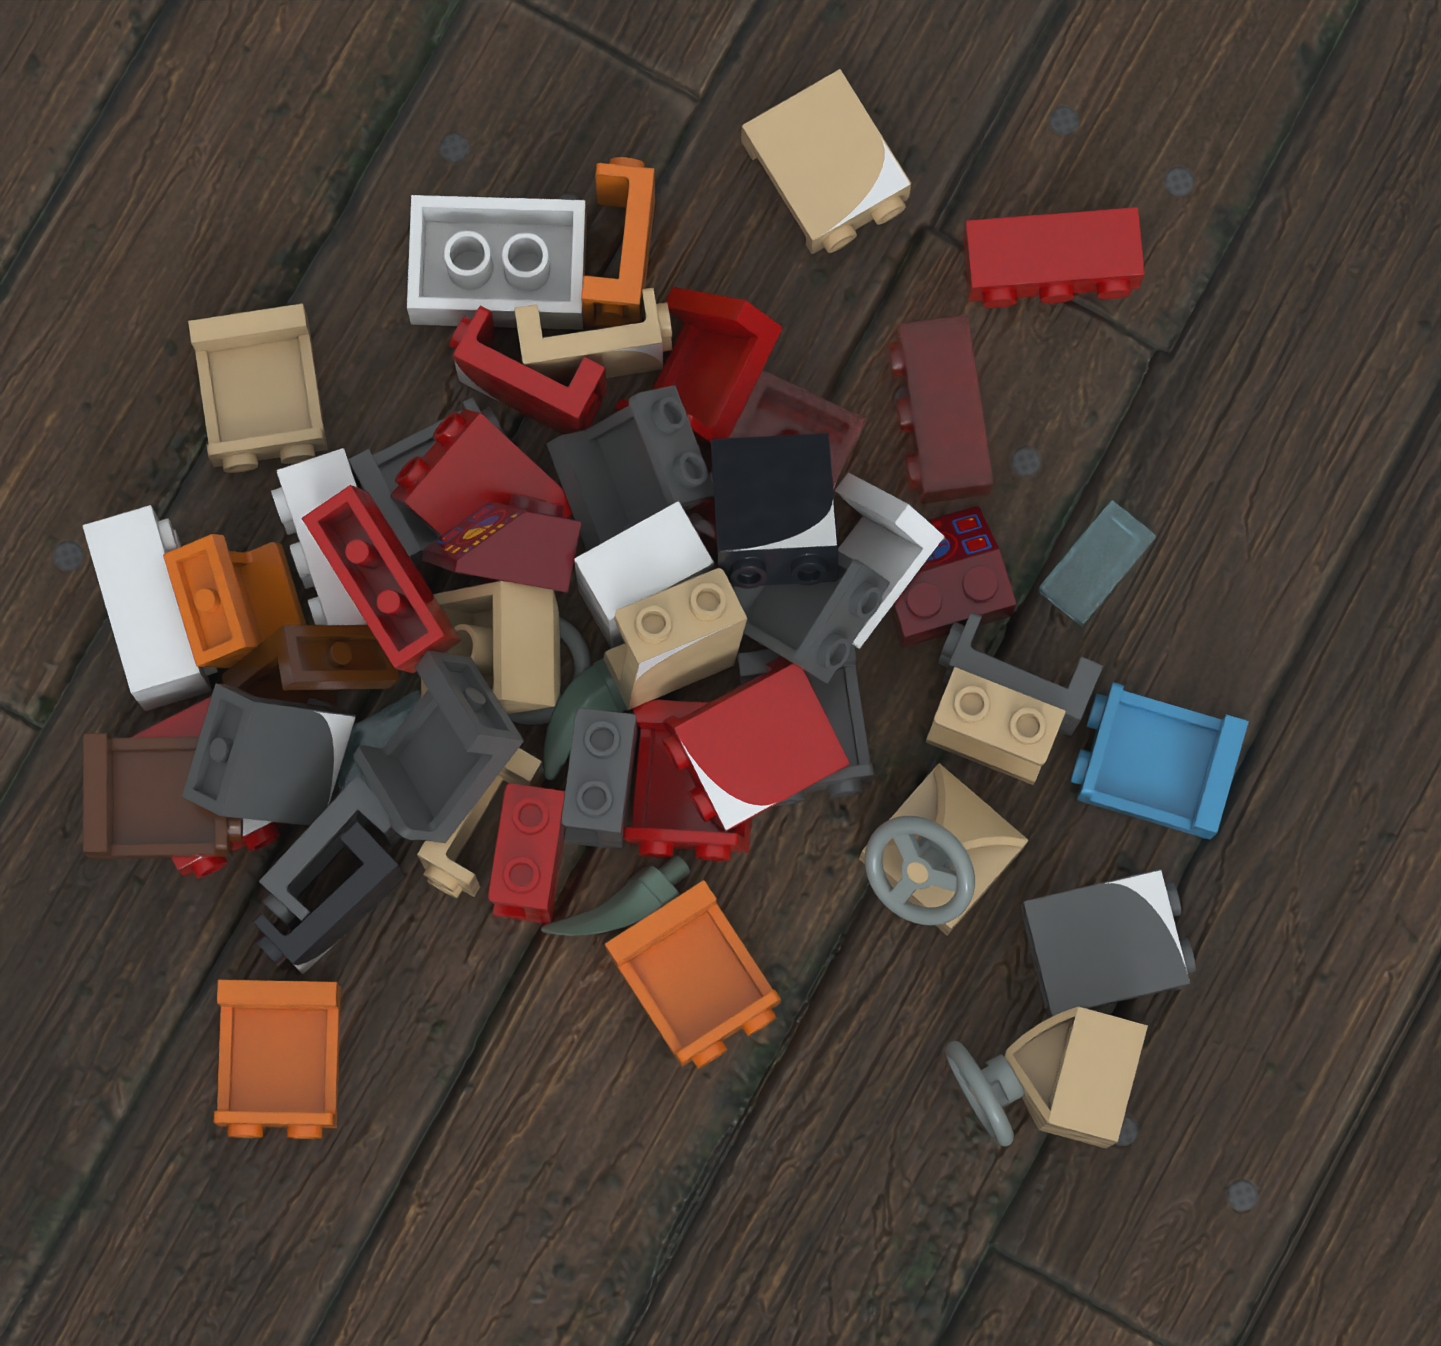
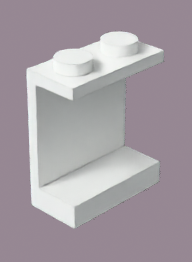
M848 472L835 489V492L863 517L838 548V551L853 560H859L890 582L882 595V601L878 610L867 619L852 645L860 649L945 536L909 504Z

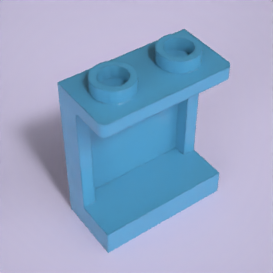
M1112 682L1106 696L1096 693L1086 727L1096 729L1090 751L1080 748L1070 781L1080 785L1076 800L1211 840L1218 832L1249 721L1227 714L1221 720L1124 691V685Z

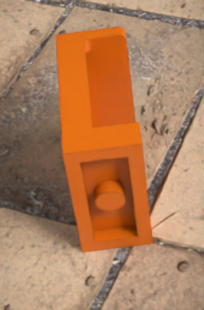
M616 157L610 159L609 164H596L595 179L597 203L599 205L626 208L619 279L584 276L581 301L584 326L610 328L642 323L643 317L642 289H646L655 207L654 168H644V163L640 160Z
M210 534L163 554L196 667L231 668L283 625H306L284 549L280 543L270 542L248 552L228 551L224 535Z
M705 880L605 943V949L681 1067L693 1061L697 1068L700 1069L728 1050L723 1041L734 1033L743 1029L749 1037L777 1019L772 1009L781 1003L780 996L775 989H772L717 905V899Z
M218 980L217 1004L221 1006L218 1098L217 1111H214L213 1123L218 1126H228L227 1137L263 1138V1127H287V1138L322 1139L323 1128H337L341 986L337 982Z

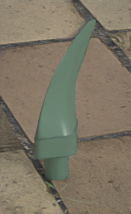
M604 659L593 663L591 667L580 673L566 688L557 702L551 715L544 743V773L548 780L556 778L571 753L575 715L579 708L618 713L628 710Z
M674 855L673 858L659 869L654 866L642 868L604 904L595 909L545 924L541 927V931L556 935H590L616 930L639 922L680 895L674 886L690 873V869L685 861L677 855Z

